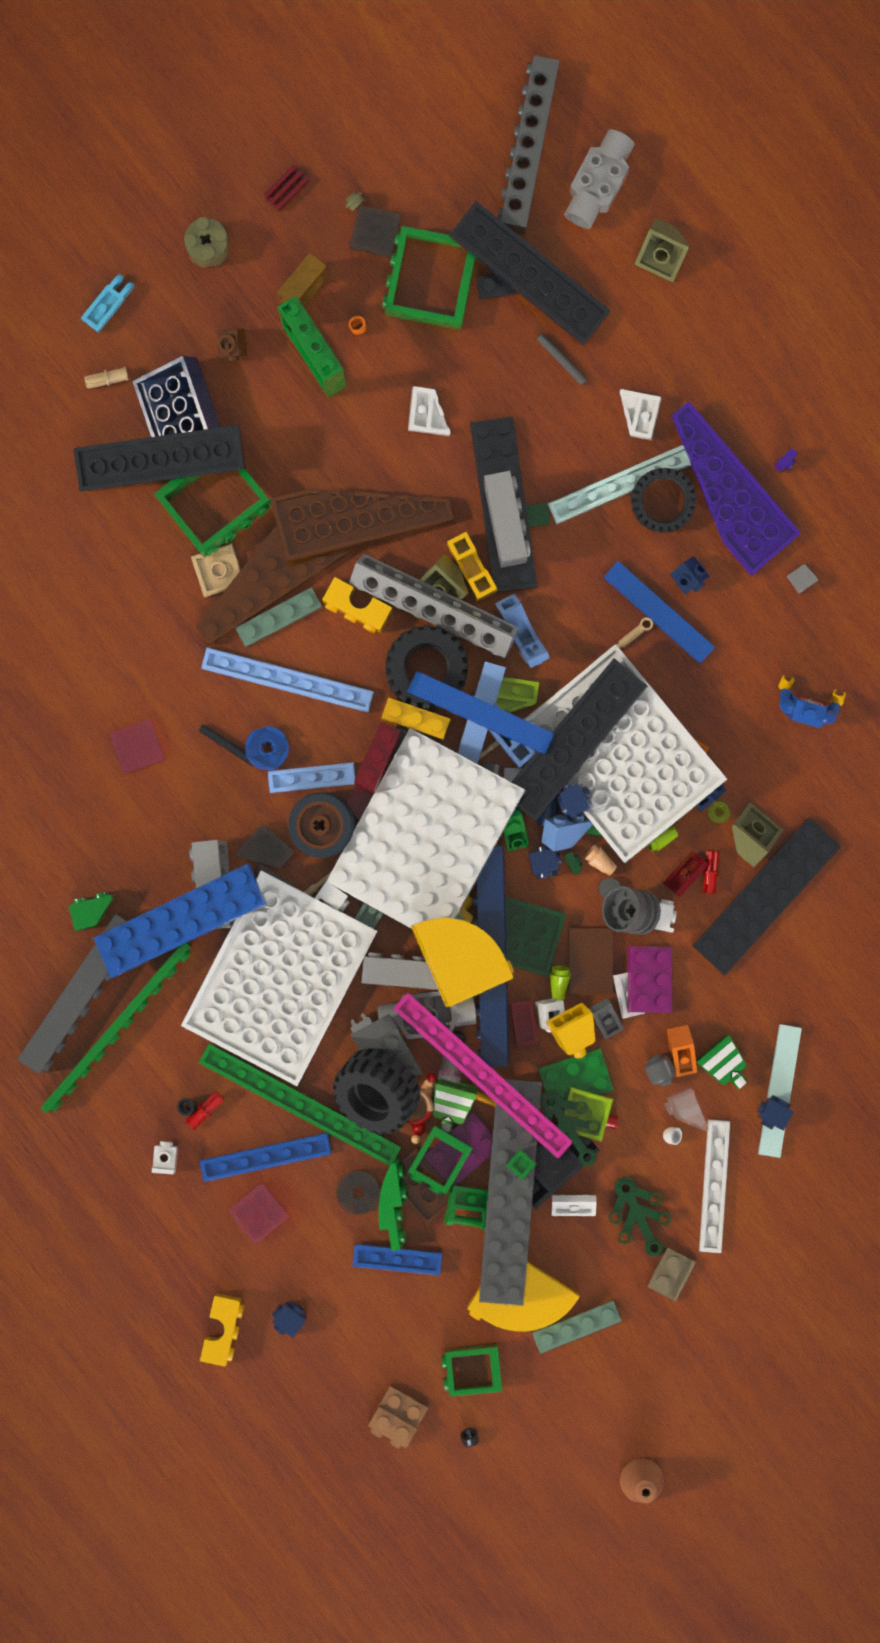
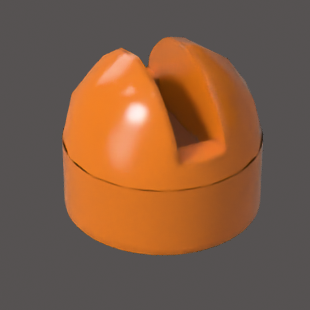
M354 316L349 321V328L353 334L361 335L366 331L367 324L363 317Z

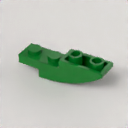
M395 1158L391 1163L384 1178L379 1199L380 1230L388 1229L392 1251L400 1250L406 1242V1232L401 1226L403 1211L399 1206H403L406 1199H408V1188L404 1186L405 1167L400 1163V1158Z

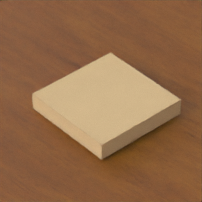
M232 543L218 547L219 550L215 554L212 553L205 558L201 554L191 556L204 598L224 592L241 569Z

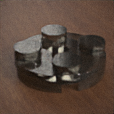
M354 1170L347 1173L337 1185L339 1205L350 1214L368 1213L375 1208L379 1201L380 1187L373 1175L366 1171ZM362 1187L364 1196L355 1198L354 1191H352L353 1188L358 1189Z

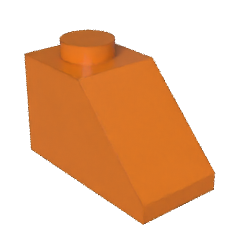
M688 1025L667 1029L668 1044L672 1062L676 1069V1077L697 1073L694 1043Z

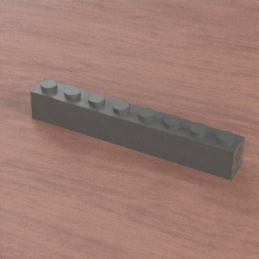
M115 914L103 933L128 920L119 914ZM96 944L17 1059L38 1074L43 1073V1071H49L54 1063L52 1060L56 1053L60 1054L66 1046L64 1040L68 1034L70 1036L74 1034L79 1026L76 1024L79 1018H84L89 1012L91 1000L93 998L96 1000L103 991V988H101L105 980L109 981L111 979Z

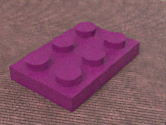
M628 947V1012L672 1013V947Z
M473 1112L466 1117L463 1124H458L449 1132L473 1146L452 1183L455 1186L484 1162L492 1152L493 1134ZM440 1140L424 1154V1157L443 1179L447 1181L463 1153Z

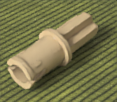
M126 367L110 371L105 369L104 372L85 376V384L88 389L104 385L109 387L110 384L129 380Z

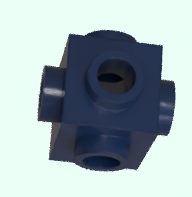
M695 556L682 563L670 574L685 595L692 590L695 593L705 586L704 581L710 577L705 567L699 563Z

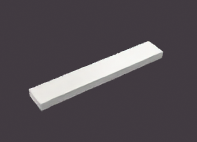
M708 1119L699 1240L700 1252H722L730 1121Z

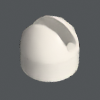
M668 1127L663 1132V1138L667 1143L677 1145L681 1141L682 1131L677 1127Z

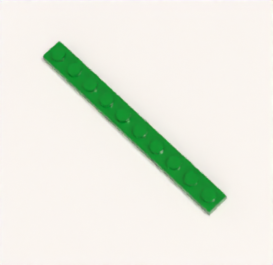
M188 942L177 948L40 1107L45 1113L56 1112L63 1104L61 1099L65 1094L70 1095L77 1088L75 1084L80 1077L84 1079L92 1070L90 1065L94 1061L99 1062L106 1054L104 1049L108 1044L114 1045L120 1038L118 1033L123 1027L127 1029L134 1022L133 1015L137 1011L141 1013L149 1004L147 999L152 994L156 996L163 988L161 983L166 977L170 979L178 970L176 968L177 964L180 961L184 963L190 957L192 952L189 950L192 946Z
M210 1043L199 1061L203 1066L389 1166L401 1149L400 1145L375 1132L371 1133L365 1128L357 1127L356 1123L349 1121L346 1116Z

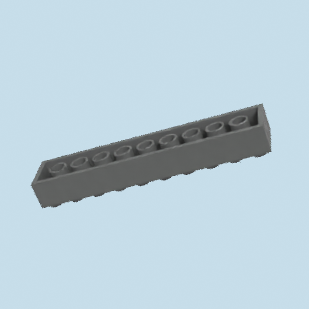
M504 1079L539 1111L542 1082ZM497 1103L495 1104L479 1302L524 1306L535 1166L521 1180L506 1164L520 1149L535 1161L537 1139Z

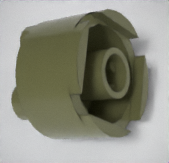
M200 217L187 228L184 243L190 259L196 265L209 268L218 266L225 261L229 253V240L224 227L218 221Z

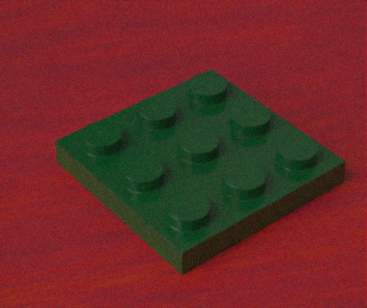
M506 897L507 960L510 961L512 967L548 977L566 914Z

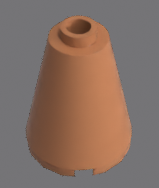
M645 1458L634 1459L622 1469L620 1486L624 1495L631 1501L650 1503L659 1496L663 1489L664 1477L662 1471L652 1460Z

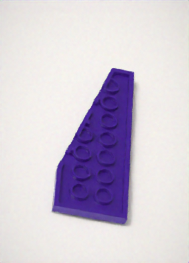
M688 401L671 416L723 544L749 575L752 576L799 536L801 532Z

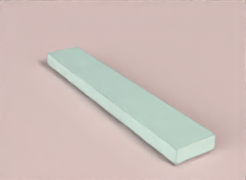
M779 1024L767 1095L769 1099L774 1095L787 1103L790 1102L802 1028ZM762 1125L758 1154L780 1158L785 1129L782 1131L774 1126L773 1130Z

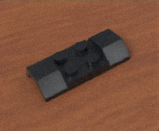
M580 1136L587 1148L593 1149L596 1154L601 1151L590 1138ZM573 1142L559 1158L553 1157L550 1151L542 1144L536 1149L535 1162L537 1164L534 1171L532 1206L535 1210L584 1167L579 1161L580 1153ZM585 1153L583 1158L588 1162L592 1159V1156L589 1153Z

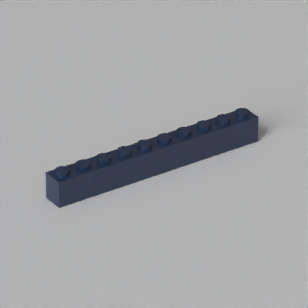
M495 846L473 885L477 887V895H474L473 899L474 908H478V917H474V925L486 932L496 942L507 961L505 853L503 846ZM508 981L476 995L480 996V1005H476V1017L480 1018V1027H477V1040H481V1049H477V1056L490 1067H508L510 1065Z

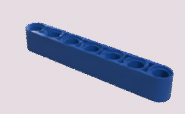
M420 672L415 673L407 690L408 693L542 754H546L554 736L550 731Z

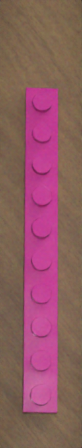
M409 993L393 1008L394 1011L554 1156L559 1158L572 1144V1141Z

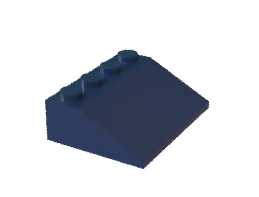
M181 356L132 381L151 437L220 428L197 357Z

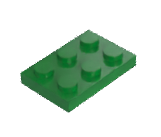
M601 1048L586 1052V1055L582 1058L571 1057L538 1068L545 1092L550 1090L556 1091L563 1100L568 1099L571 1087L597 1095L614 1090ZM549 1097V1104L550 1106H553L555 1104V1099L553 1097Z

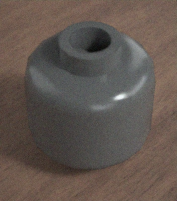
M659 1053L646 1060L647 1064L644 1066V1069L651 1084H660L661 1087H664L673 1082L672 1078L676 1075V1069L669 1056Z

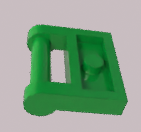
M451 1185L447 1211L444 1215V1224L479 1227L480 1230H485L488 1190ZM456 1209L482 1212L480 1218L455 1215Z

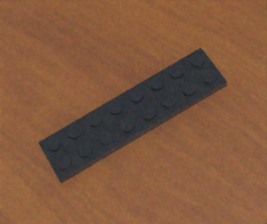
M475 201L449 234L450 238L582 346L585 345L610 312L608 308L477 201Z
M513 417L471 422L470 428L492 580L497 587L496 593L537 588ZM510 471L511 477H516L518 489L515 497H520L522 510L519 517L525 521L526 535H524V541H529L531 553L527 557L526 563L501 568L484 488V476Z
M240 425L73 448L79 491L246 469Z
M613 658L552 732L554 736L546 754L536 751L511 783L525 790L517 806L534 821H537L563 790V787L570 782L647 689L648 685Z
M807 818L692 947L723 975H726L841 846L814 821Z

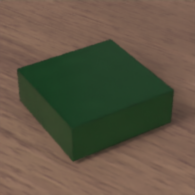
M547 503L526 506L529 528L550 525Z

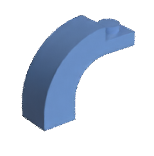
M513 594L495 603L502 620L519 627L514 643L530 668L549 659L548 652L534 632L516 595Z

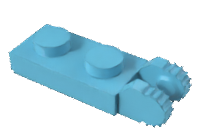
M118 274L103 289L81 317L82 321L98 333L134 288V284L129 282L120 293L115 291L124 279V276Z

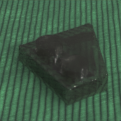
M262 823L235 855L240 858L282 868L295 851Z

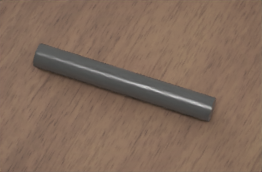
M543 333L537 338V341L581 386L587 381L581 372Z

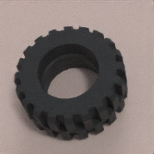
M424 625V627L415 626L411 630L401 633L400 637L394 640L390 650H388L385 663L386 677L391 690L399 700L420 709L434 710L438 706L407 692L412 682L406 672V664L413 652L421 648H433L439 651L447 662V674L442 683L462 691L468 675L467 655L461 642L451 632H446L438 626L436 628L430 627V625Z
M370 1048L355 1052L335 1076L333 1085L336 1104L340 1105L339 1109L341 1112L347 1115L349 1121L355 1122L357 1127L365 1128L371 1133L386 1134L387 1132L389 1134L400 1130L418 1107L421 1099L420 1085L417 1084L418 1079L416 1075L411 1073L412 1069L408 1065L403 1064L402 1059L399 1057L395 1058L388 1051L382 1052V1049L372 1050ZM371 1087L378 1090L383 1096L376 1093Z

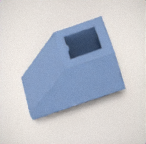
M583 813L575 817L555 815L552 818H546L542 843L553 851L572 848L592 826V822Z

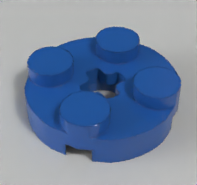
M271 726L254 730L246 741V758L258 769L275 770L285 762L289 752V745L284 733ZM267 743L271 744L273 751L264 753L261 746H266Z

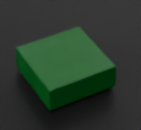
M520 1149L506 1166L523 1180L537 1163Z

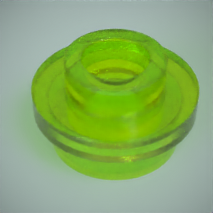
M718 801L710 805L708 816L713 822L723 823L729 818L730 809L727 804ZM717 808H720L723 812L720 817L715 815Z

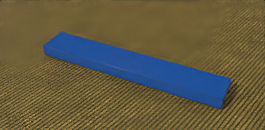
M619 561L603 577L699 664L715 648Z
M328 1132L202 1159L199 1162L203 1181L207 1182L330 1155L332 1150Z

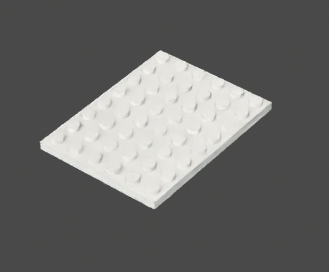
M615 644L526 718L525 721L552 733L613 658L648 685L647 689L568 783L575 782L576 785L582 784L583 787H588L592 795L590 801L594 808L584 812V814L623 862L626 863L728 779Z
M410 728L358 822L350 842L344 848L326 882L410 928L411 925L428 919H455L525 790Z
M261 870L256 880L267 905L235 920L181 1026L298 1086L364 959L377 930Z

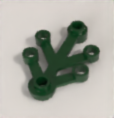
M553 1090L546 1091L540 1099L541 1107L545 1110L544 1116L551 1122L554 1113L558 1119L557 1128L564 1134L565 1132L580 1153L579 1161L584 1166L593 1165L597 1159L596 1152L585 1146L574 1127L587 1129L591 1133H597L601 1127L600 1123L597 1120L587 1121L566 1116L561 1108L575 1110L578 1114L583 1115L588 1111L587 1103L584 1101L573 1102L563 1100L558 1092ZM549 1097H553L555 1099V1104L553 1106L547 1104V1099ZM579 1104L586 1106L584 1112L578 1111L577 1107ZM592 1122L598 1125V1129L595 1131L590 1129ZM585 1153L591 1154V1161L587 1162L584 1160L583 1156Z
M630 1177L619 1178L614 1187L618 1197L613 1211L609 1213L610 1222L612 1224H619L622 1221L621 1211L626 1200L630 1206L624 1227L618 1234L619 1241L622 1244L630 1243L632 1239L631 1231L636 1220L646 1240L645 1251L650 1256L660 1255L663 1250L662 1243L657 1238H654L644 1216L657 1220L661 1225H668L671 1222V1216L668 1212H659L639 1205L635 1196L649 1200L652 1205H659L662 1201L661 1195L655 1191L649 1192L636 1187V1183ZM628 1184L630 1186L629 1191L623 1192L622 1186ZM652 1195H658L659 1200L657 1202H652ZM617 1213L619 1214V1220L613 1221L611 1216ZM664 1214L668 1215L666 1222L660 1220V1217ZM626 1233L629 1235L627 1241L621 1240L622 1234ZM652 1244H657V1251H651L650 1246Z

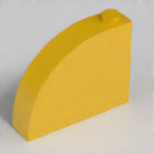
M453 918L428 919L411 925L446 1007H451L513 979L512 973L514 970L510 961H506L496 942L477 926Z
M527 1261L524 1306L479 1302V1286L467 1305V1309L470 1310L469 1315L478 1321L482 1318L494 1326L510 1331H532L544 1328L561 1319L574 1306L580 1296L574 1290Z

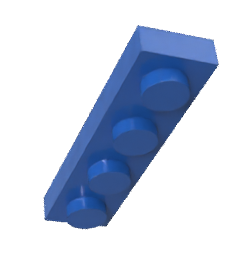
M355 1243L353 1267L440 1276L442 1252L404 1248L392 1251L391 1247Z

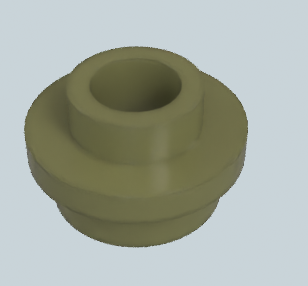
M354 191L345 200L347 202L345 207L354 211L365 200L362 197V193L359 192L357 194Z

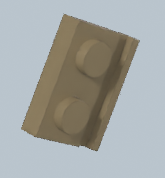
M666 1247L647 1287L676 1301L696 1262Z

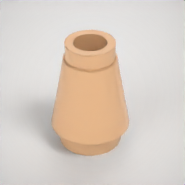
M596 845L592 846L584 857L587 860V864L606 873L608 876L617 868V865L614 864L606 852Z

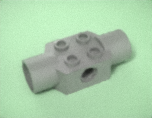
M610 129L600 147L590 148L570 188V194L573 198L564 215L572 223L582 228L590 229L599 212L609 211L627 177L629 166L626 160L635 145L633 140L627 135Z
M439 991L410 994L451 1032L455 1026L477 1024L474 996L451 1007H446ZM399 1002L378 1005L379 1019L390 1014L400 1033H404L407 1039L423 1038L417 1030L393 1010Z

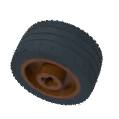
M327 792L312 793L303 797L293 807L288 822L289 834L296 847L303 853L316 858L331 857L342 852L350 842L355 830V817L351 807L341 797ZM321 821H325V829L320 828L319 824Z

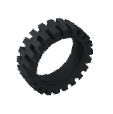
M672 468L653 469L640 477L634 485L631 493L632 512H634L635 518L640 524L651 531L664 533L677 530L684 526L694 513V508L696 507L695 488L690 483L688 477L684 476L680 471ZM663 478L678 484L684 496L683 509L679 515L671 521L665 522L651 518L645 511L642 500L648 485L655 480Z

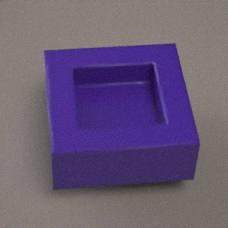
M791 448L774 465V468L779 473L783 469L788 471L796 463L794 459L798 453Z

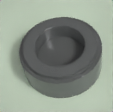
M606 878L599 885V893L605 899L606 895L613 888L619 887L620 884L616 879Z

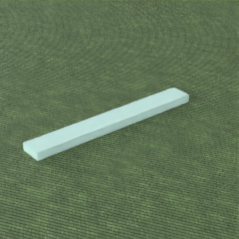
M683 445L548 503V507L556 524H559L632 492L634 485L640 477L653 469L672 468L680 471L691 466Z

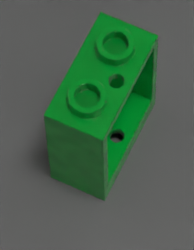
M434 1125L408 1170V1173L411 1174L410 1178L420 1184L422 1181L430 1185L429 1189L439 1195L442 1192L447 1194L473 1146ZM434 1137L463 1153L445 1185L416 1169Z
M498 1344L445 1349V1355H441L442 1369L447 1368L448 1377H443L444 1390H449V1397L502 1392ZM490 1354L493 1384L454 1388L451 1357Z

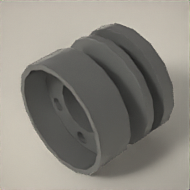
M619 886L613 888L603 901V920L607 927L613 931L645 935L655 929L660 920V903L657 897L650 891Z

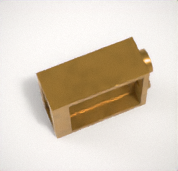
M309 253L277 291L278 302L282 304L296 295L302 306L305 307L329 278L327 266Z

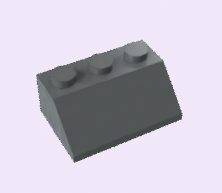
M390 1014L351 1034L360 1051L370 1048L372 1050L382 1049V1052L388 1051L395 1058L399 1057L402 1059V1063L408 1065L412 1069L411 1073L415 1074L416 1077L422 1074L415 1057Z

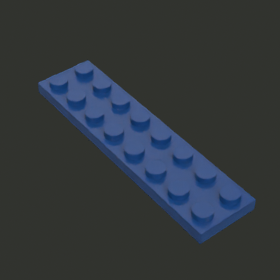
M246 864L93 939L110 978H114L267 905V902L250 864Z

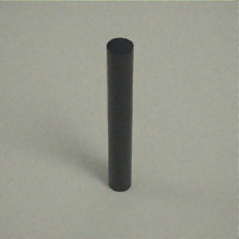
M203 724L199 729L200 733L253 767L246 758L245 751Z

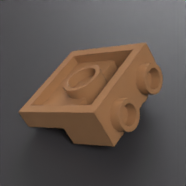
M390 1385L369 1421L368 1427L371 1428L370 1432L379 1438L384 1435L389 1438V1443L398 1449H401L402 1446L407 1448L428 1410V1406Z

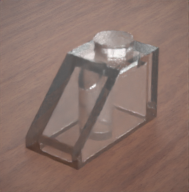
M443 1055L438 1078L460 1083L462 1071Z
M691 1087L666 1096L668 1102L664 1104L669 1115L673 1114L676 1119L703 1131L708 1130Z

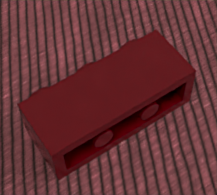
M380 722L354 780L356 787L375 794L401 738L400 730Z

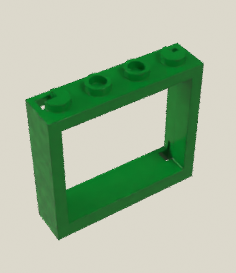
M402 226L401 233L397 232L395 238V245L398 246L397 253H392L390 266L394 267L393 273L388 274L386 287H389L388 295H384L382 308H385V315L461 330L476 258L467 251L454 317L393 305L407 237L463 248L450 238L449 235Z
M295 295L279 305L277 309L282 327L327 397L329 398L344 389L346 382L342 366L297 296Z
M245 469L237 471L259 497V500L203 544H201L168 502L202 475L172 479L154 493L162 506L204 558L212 553L215 554L219 550L218 547L223 543L231 542L236 537L235 534L241 529L249 528L255 518L264 516L265 512L271 507L268 497Z

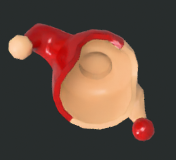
M433 1073L427 1075L425 1082L421 1086L420 1102L407 1121L412 1124L414 1135L411 1140L414 1144L420 1143L421 1137L425 1132L426 1121L433 1114L434 1102L432 1097L436 1086V1076Z

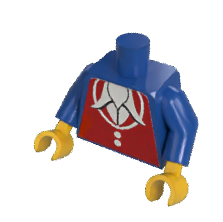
M785 675L782 676L778 685L781 689L779 706L788 718L818 728H822L824 724H833L836 721L840 707L844 703L845 692L842 696L836 694L837 689H835L831 697V704L791 693L790 689L795 679L791 677L790 681H787Z

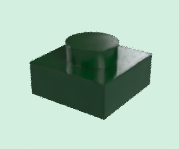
M570 852L563 856L573 875L582 871L581 866H583V863L578 854L573 855Z

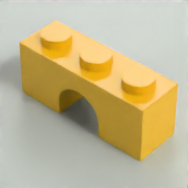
M467 532L447 541V547L477 602L495 594L497 587L481 563L477 550Z
M334 577L322 599L323 603L326 604L325 608L334 613L337 610L344 613V618L352 623H356V621L364 624L363 628L371 633H375V631L381 633L392 612V607L372 598L367 607L362 609L355 608L350 603L354 587Z
M389 697L381 717L385 722L411 728L440 741L444 740L450 723V719Z
M220 1293L215 1294L210 1318L221 1321L225 1330L224 1334L220 1337L206 1336L200 1361L226 1367L228 1361L232 1362L235 1348H231L233 1339L237 1340L240 1328L236 1326L237 1318H242L244 1305H241L242 1298Z

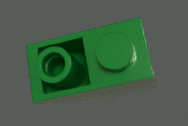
M516 806L503 830L508 852L529 846L522 813L518 806Z
M102 892L95 894V899L87 900L86 897L73 900L74 904L68 906L75 931L99 926L115 900L114 895Z

